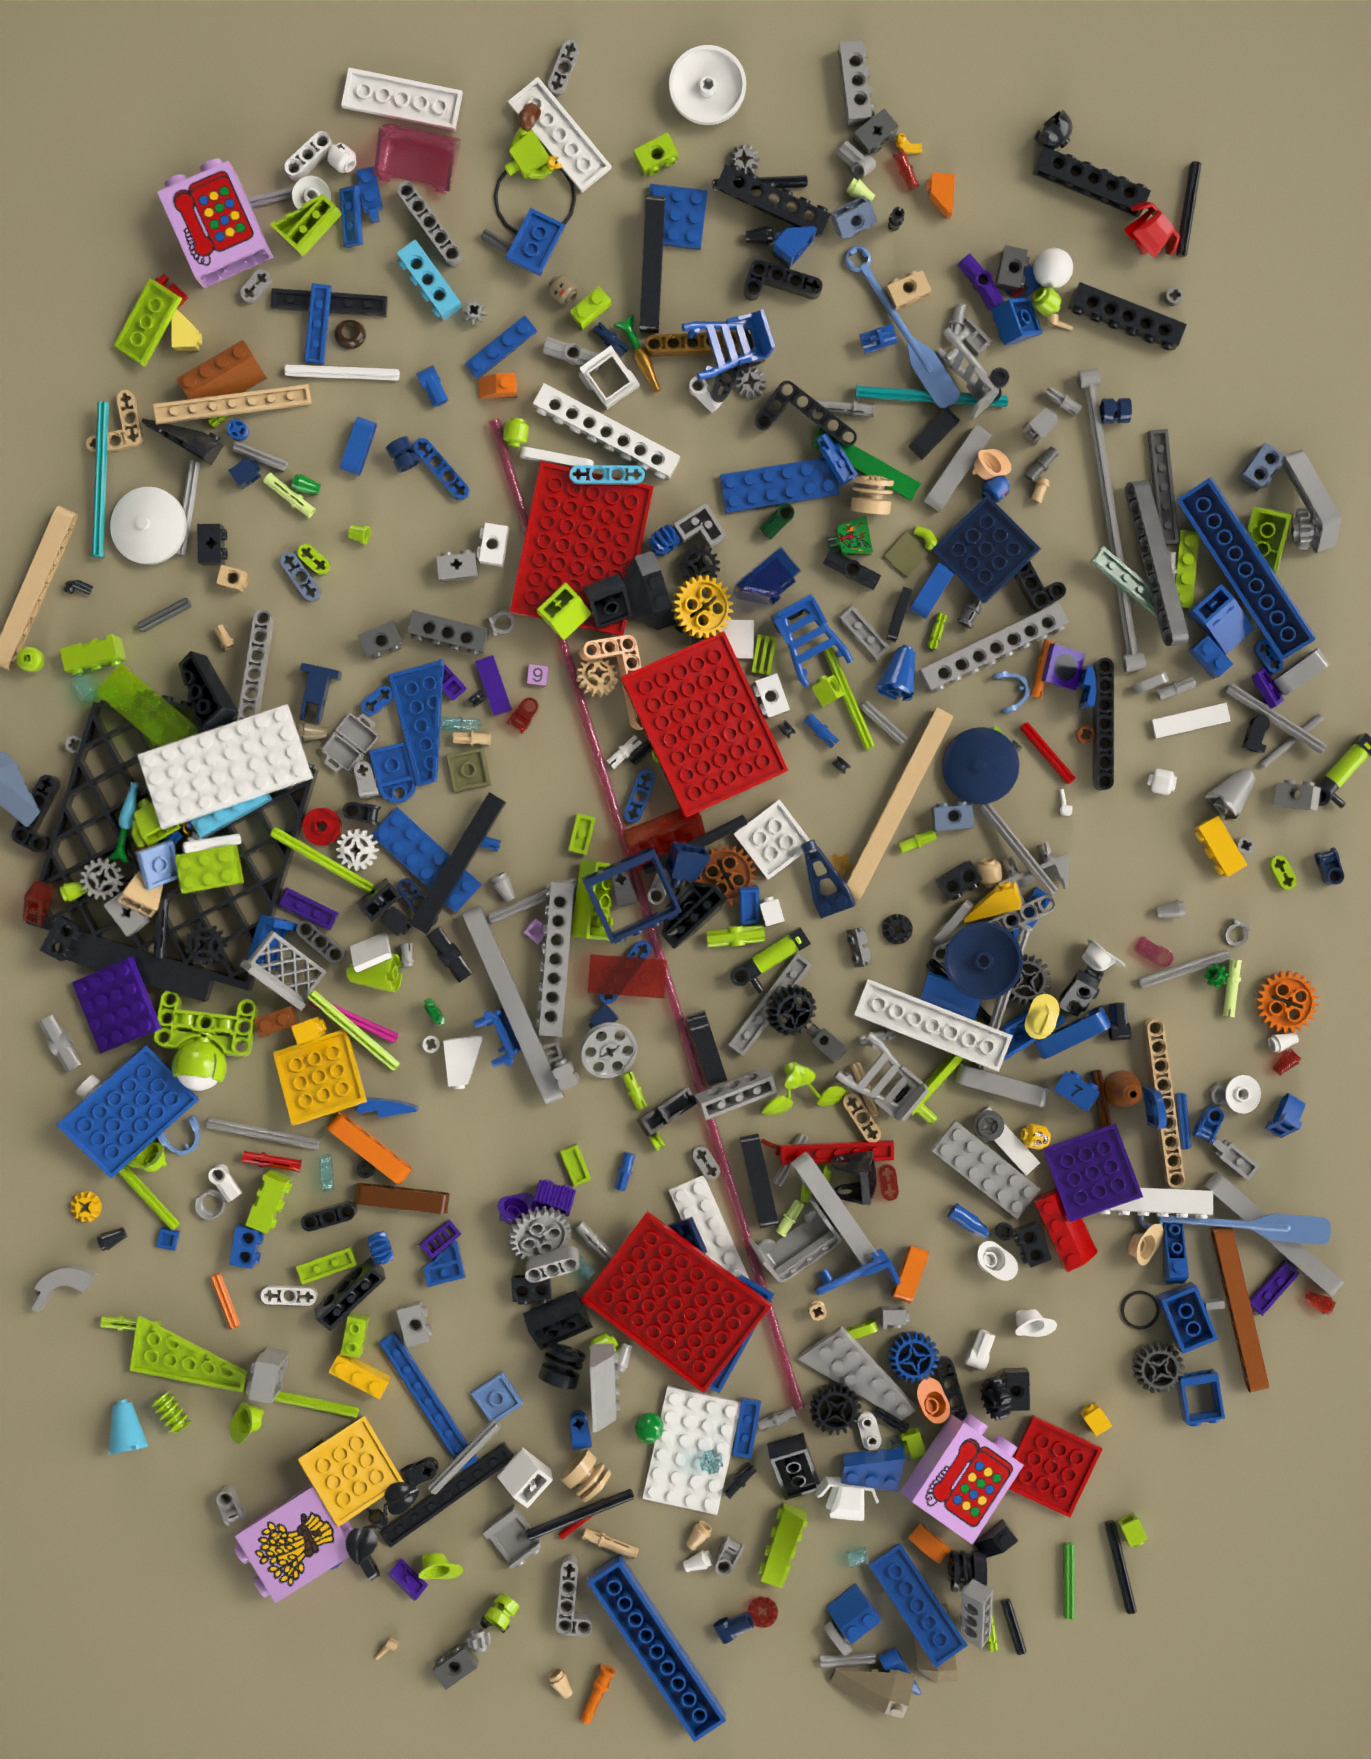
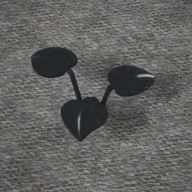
M395 1482L385 1491L384 1498L387 1503L384 1504L383 1512L380 1509L371 1510L368 1507L365 1509L369 1513V1521L372 1525L364 1526L362 1530L354 1528L346 1538V1550L354 1563L360 1566L375 1551L378 1538L375 1532L369 1529H382L387 1525V1507L392 1515H400L406 1512L419 1495L420 1491L417 1488L404 1482Z

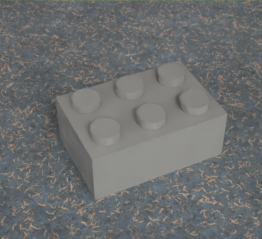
M267 1347L263 1353H260V1356L256 1358V1361L251 1366L250 1373L253 1374V1377L247 1386L248 1400L272 1404L282 1390L290 1352Z

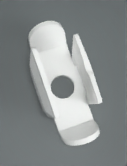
M825 1476L815 1491V1496L820 1498L831 1487L825 1505L826 1509L831 1510L829 1513L830 1518L863 1521L864 1490L871 1491L876 1504L879 1503L874 1488L842 1484L841 1477Z

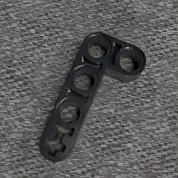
M758 259L752 262L744 286V295L749 300H756L761 294L763 285H767L814 300L820 296L823 284L817 277ZM759 267L764 272L762 274H756L753 270ZM778 273L782 278L775 280L772 278V275ZM792 279H797L800 282V284L798 286H793L790 283V281ZM812 285L816 286L815 291H811ZM755 286L757 287L758 291L755 293L749 292L748 287Z
M1030 561L1025 565V571H1019L1014 576L1028 604L1034 610H1041L1058 601L1066 594V587L1061 582H1054L1044 588ZM1027 579H1031L1034 582V588L1026 586ZM1053 587H1057L1060 590L1059 596L1052 594ZM1036 596L1042 597V605L1036 604Z
M43 775L38 779L31 794L40 813L28 827L18 820L12 830L11 836L13 841L33 852L43 853L48 851L51 840L39 833L38 830L60 788L59 778L53 775ZM48 780L52 784L51 787H49V785L47 784ZM39 796H42L44 799V803L41 806L37 803ZM22 830L26 832V838L24 840L20 838V832ZM39 839H42L44 843L41 849L37 847Z
M705 1010L686 1015L709 1086L728 1081Z

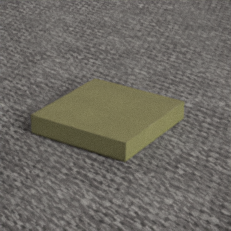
M484 747L446 755L454 793L492 785Z

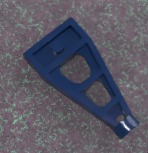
M812 839L801 844L800 846L805 855L813 902L820 918L822 919L854 907L856 902L850 888L819 846H817L815 840ZM821 861L827 873L817 876L813 863ZM826 878L831 879L837 887V891L829 895H823L820 888V881Z

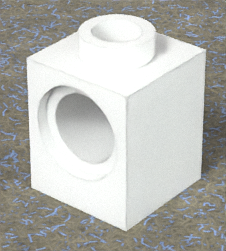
M773 896L762 899L763 903H760L759 906L765 926L783 922L784 917L779 900L774 899Z

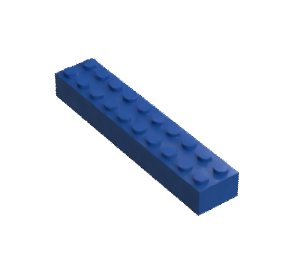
M1212 476L1176 499L1280 660H1284L1315 641L1316 635Z
M618 1554L588 1574L587 1583L693 1742L726 1721L725 1710L623 1557Z

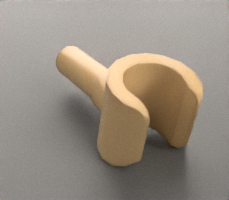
M1058 314L1047 316V325L1049 327L1058 326L1069 331L1073 330V326L1058 321Z
M389 1638L383 1649L375 1655V1658L378 1660L388 1649L394 1652L399 1641Z

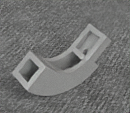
M65 1265L56 1268L45 1275L34 1287L39 1292L33 1298L32 1302L34 1305L32 1310L38 1313L43 1310L53 1291L59 1286H70L82 1293L87 1292L98 1272L82 1265Z

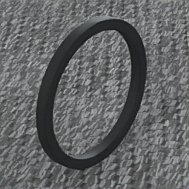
M1134 1291L1128 1294L1122 1302V1318L1132 1328H1149L1159 1317L1160 1308L1158 1301L1146 1291ZM1136 1294L1148 1295L1156 1305L1154 1319L1144 1326L1131 1324L1124 1314L1127 1300Z

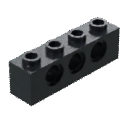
M369 1257L315 1308L316 1320L331 1331L386 1279L384 1268L375 1264L373 1259Z

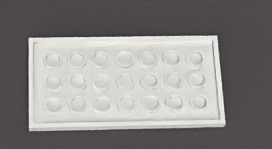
M288 704L138 755L162 829L313 778Z

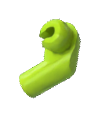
M916 526L913 534L923 537L926 542L925 548L932 551L937 545L934 533L924 527Z

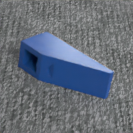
M1163 1222L1164 1283L1184 1284L1189 1278L1183 1224Z

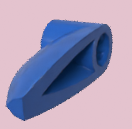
M897 1647L879 1655V1659L886 1672L890 1673V1670H898L911 1674ZM914 1679L912 1693L920 1695L921 1691Z

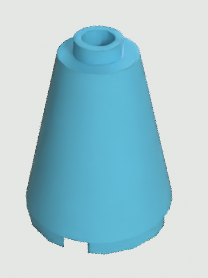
M127 1399L116 1401V1405L112 1406L109 1455L148 1447V1442L132 1402L128 1403Z

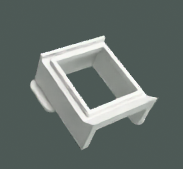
M612 346L580 367L579 378L588 390L595 392L607 410L640 386L631 370H627ZM612 357L629 383L606 398L589 373Z

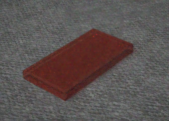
M590 954L587 993L665 998L667 960Z

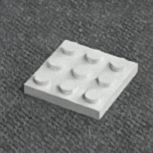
M780 799L751 820L746 826L734 833V836L768 880L801 856L803 851L800 845L810 840Z

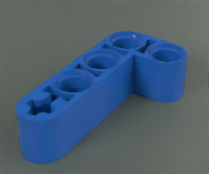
M1098 1006L1087 1012L1086 1016L1053 1031L1046 1038L1037 1039L1034 1041V1044L1042 1059H1047L1106 1031L1110 1027L1111 1022L1103 1007Z

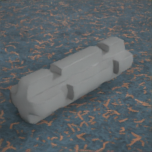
M891 1029L873 1033L881 1041L896 1038V1032ZM866 1035L858 1037L860 1046L869 1045Z

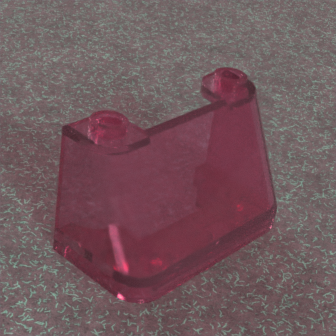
M384 124L379 127L373 176H378L379 180L387 182L396 177L430 184L433 188H436V192L447 193L452 187L461 139L395 124Z

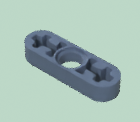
M283 553L280 563L300 593L310 602L317 601L321 596V591L304 565L294 553ZM288 556L290 558L294 557V559L292 560L293 564L296 567L300 565V567L293 570V568L289 564L285 565V563L287 562L286 558ZM298 572L305 573L306 578L303 582L296 581L295 576ZM308 584L312 590L316 589L314 597L307 596L309 591L305 585Z

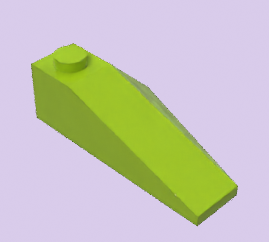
M1253 507L1248 525L1249 534L1277 575L1294 513Z

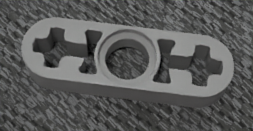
M567 40L563 43L548 82L549 91L553 96L564 94L580 51L578 43L574 40ZM571 46H572V47H574V51H575V52H573V51L571 52V54H570V56H569V58H570V60H569V59H567V56H568V51H567V49H570ZM563 63L569 66V70L565 73L560 72L558 69ZM559 76L561 78L560 87L554 90L553 84H557Z
M966 898L935 933L931 941L936 946L941 945L969 913L974 904Z

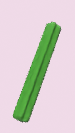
M1071 1542L1063 1544V1616L1065 1619H1074L1075 1617L1074 1544Z

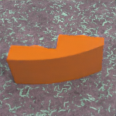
M920 1523L908 1537L919 1549L938 1564L952 1550L923 1523Z

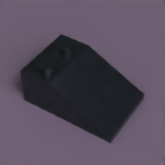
M804 1433L767 1444L770 1461L785 1501L816 1491L820 1481Z

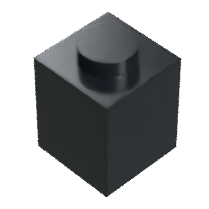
M392 906L380 920L396 936H399L401 933L405 935L411 928L409 925L411 920L396 906Z

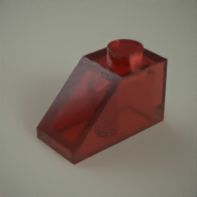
M38 880L33 882L24 895L23 921L39 927L43 925L53 899V886Z

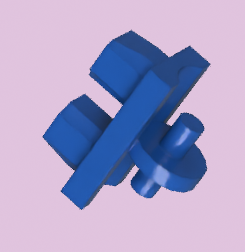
M893 324L859 335L865 354L898 343Z

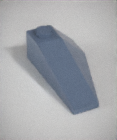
M2 751L0 752V805L23 825L28 827L40 811L32 794L29 793L25 785L26 781L18 770L20 769L18 764L6 752Z

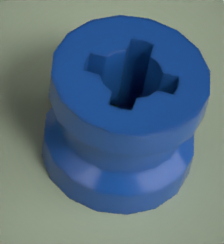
M234 419L228 423L227 432L232 439L239 442L247 439L249 429L243 421Z

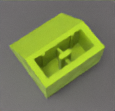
M566 582L537 609V614L563 641L592 614L581 598Z

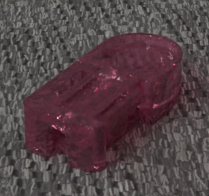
M1145 936L1140 937L1134 947L1137 953L1159 966L1167 967L1173 962V954L1162 946H1157L1146 939ZM1163 952L1167 953L1169 957L1168 961L1164 964L1159 961V955Z

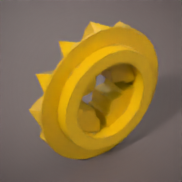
M89 1191L78 1193L70 1203V1212L73 1213L75 1219L81 1222L95 1220L102 1210L100 1198ZM91 1201L88 1207L90 1211L85 1210L81 1212L83 1208L82 1203L86 1204Z

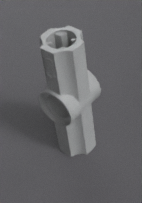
M547 337L543 350L545 355L564 360L570 365L583 366L600 354L581 348L575 343L569 344ZM575 350L578 356L570 358L568 352Z
M54 1014L38 1022L48 1039L49 1049L59 1058L66 1072H70L83 1064L73 1048L72 1038L62 1029Z

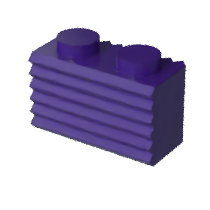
M539 1180L532 1207L542 1209L546 1206L547 1211L553 1207L554 1212L559 1209L561 1214L569 1217L576 1190H573L568 1185L560 1186L554 1184L551 1180Z

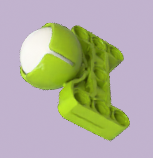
M165 991L161 996L157 1017L162 1029L155 1031L154 1039L163 1048L178 1049L172 1061V1075L178 1078L186 1088L195 1091L207 1090L216 1083H222L227 1072L225 1055L246 1057L252 1051L256 1029L254 1019L258 1016L257 1005L249 999L242 1000L238 1005L236 1016L181 1010L182 999L177 993ZM171 996H175V1002L171 1005H168V998ZM247 1005H252V1011L245 1014L244 1008ZM167 1015H172V1021L168 1024H165V1017ZM207 1019H210V1026L208 1028H203V1022ZM249 1024V1030L242 1033L241 1026ZM180 1030L193 1031V1033H192V1032H184V1031H180ZM164 1034H169L168 1041L162 1043L161 1037ZM219 1034H221V1035H230V1036H232V1037L218 1036V1035H219ZM246 1043V1049L239 1052L237 1050L238 1045Z

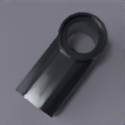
M1109 1003L1111 1025L1108 1028L1110 1040H1130L1131 1027L1128 1022L1127 1003Z

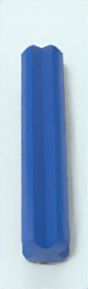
M1176 1093L1175 1101L1180 1147L1184 1150L1190 1149L1186 1093Z

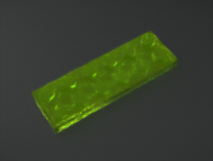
M123 663L116 667L96 691L100 697L159 747L198 735L196 725Z

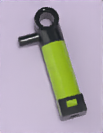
M1367 733L1360 734L1352 743L1353 746L1316 785V787L1321 788L1320 793L1322 794V799L1318 806L1327 805L1330 800L1339 808H1343L1346 805L1335 793L1368 756H1371V737Z
M801 927L735 967L731 971V980L738 986H744L751 982L757 993H761L764 991V988L757 977L811 943ZM738 971L745 972L746 977L743 981L735 979V974Z

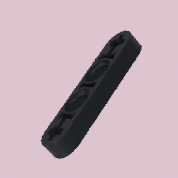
M948 1356L939 1357L940 1360L936 1362L938 1365L937 1372L949 1405L953 1397L960 1399L958 1406L953 1407L950 1405V1415L952 1414L957 1417L956 1412L959 1411L961 1418L965 1419L967 1411L954 1364ZM943 1361H946L947 1364L950 1363L947 1366L949 1374H945L944 1368L940 1367L943 1365ZM947 1379H953L955 1381V1386L953 1388L949 1389L945 1387V1381Z

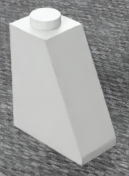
M483 1035L443 1040L448 1087L453 1086L454 1089H462L470 1082L484 1039Z

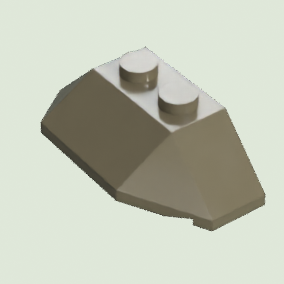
M943 1604L942 1607L949 1616L948 1606ZM913 1634L917 1670L937 1683L956 1681L957 1666L955 1655L935 1668Z

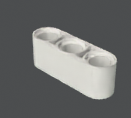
M321 131L314 134L285 162V171L292 181L297 182L299 179L307 176L328 156V150L333 144L327 133ZM321 141H327L325 146H319ZM307 154H313V157L311 159H305V156ZM293 167H299L296 173H291Z

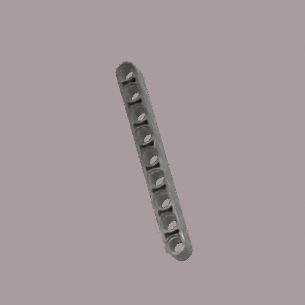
M1147 480L1128 482L1125 486V495L1163 643L1167 647L1186 644L1189 638L1151 485Z

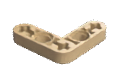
M122 390L117 395V404L123 430L108 432L107 453L138 447L143 443L144 436L135 395L128 390ZM125 395L131 398L128 400V405L133 409H127L126 403L122 401L125 399ZM132 413L135 415V421L128 424L125 421V417ZM127 428H133L134 433L138 436L135 442L130 439L132 437V430ZM96 435L90 436L86 441L87 448L94 454L96 448L92 445L95 444ZM113 436L120 438V443L117 446L110 444Z

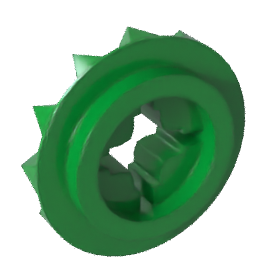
M431 998L424 1000L425 1010L432 1021L442 1026L445 1023V1018L439 1007Z

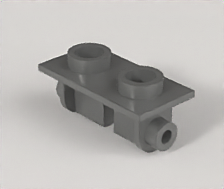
M863 927L846 930L847 942L850 945L851 960L854 966L864 967L865 965H870L872 960L869 947H862L863 944L868 943L866 931L863 930Z

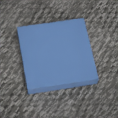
M168 840L136 852L145 889L150 890L179 879L173 840Z
M503 1371L470 1393L489 1422L492 1420L499 1421L524 1404Z

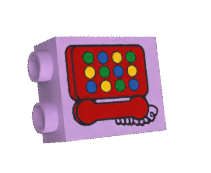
M220 159L209 160L200 166L201 173L190 178L183 174L175 175L165 181V189L157 192L192 272L203 288H207L274 258L238 175L229 160L224 163Z
M968 1413L965 1419L961 1421L951 1414L900 1492L918 1507L973 1544L1024 1465L1012 1457L1017 1447L998 1434L992 1443L982 1436L988 1426Z

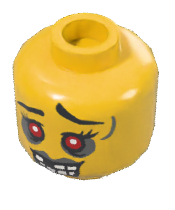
M1030 1123L1026 1128L1022 1129L1020 1138L1023 1140L1025 1147L1042 1150L1049 1145L1051 1134L1045 1126Z

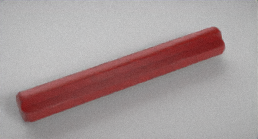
M1024 723L1020 730L1066 784L1072 783L1076 779L1072 772L1030 723Z

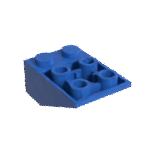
M1222 584L1212 589L1187 612L1225 655L1254 630L1235 598Z

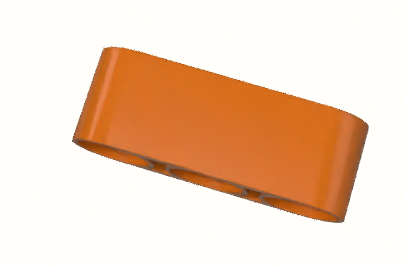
M912 1245L908 1247L898 1274L901 1283L894 1285L893 1298L911 1304L926 1265L929 1251Z

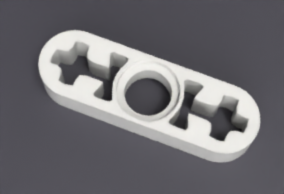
M269 1285L261 1292V1300L265 1304L310 1306L318 1298L317 1290L309 1286ZM269 1290H271L272 1294H278L279 1290H281L280 1300H278L279 1296H273L270 1300L269 1296H266L265 1294H267ZM287 1290L292 1291L295 1295L291 1301L286 1300L284 1297V1293ZM298 1291H301L300 1295H306L307 1291L310 1292V1295H313L310 1301L307 1300V1297H300V1301H297L299 1297Z

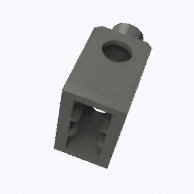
M814 1023L806 1031L813 1038L812 1043L834 1063L848 1050L827 1029L823 1028L821 1030ZM823 1037L829 1040L826 1045L821 1042Z

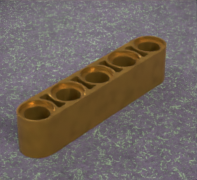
M716 332L722 354H728L722 333ZM730 332L732 339L736 342L735 349L737 351L739 348L737 334ZM687 333L650 335L645 342V349L652 357L713 354L712 348L706 344L709 340L707 333H697L693 338H689ZM693 340L698 345L695 348H690L687 343ZM675 341L678 343V347L671 349L668 344ZM656 342L659 344V347L653 350L649 347V344Z

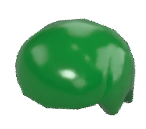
M644 1413L635 1423V1433L644 1444H654L662 1436L664 1424L655 1413Z

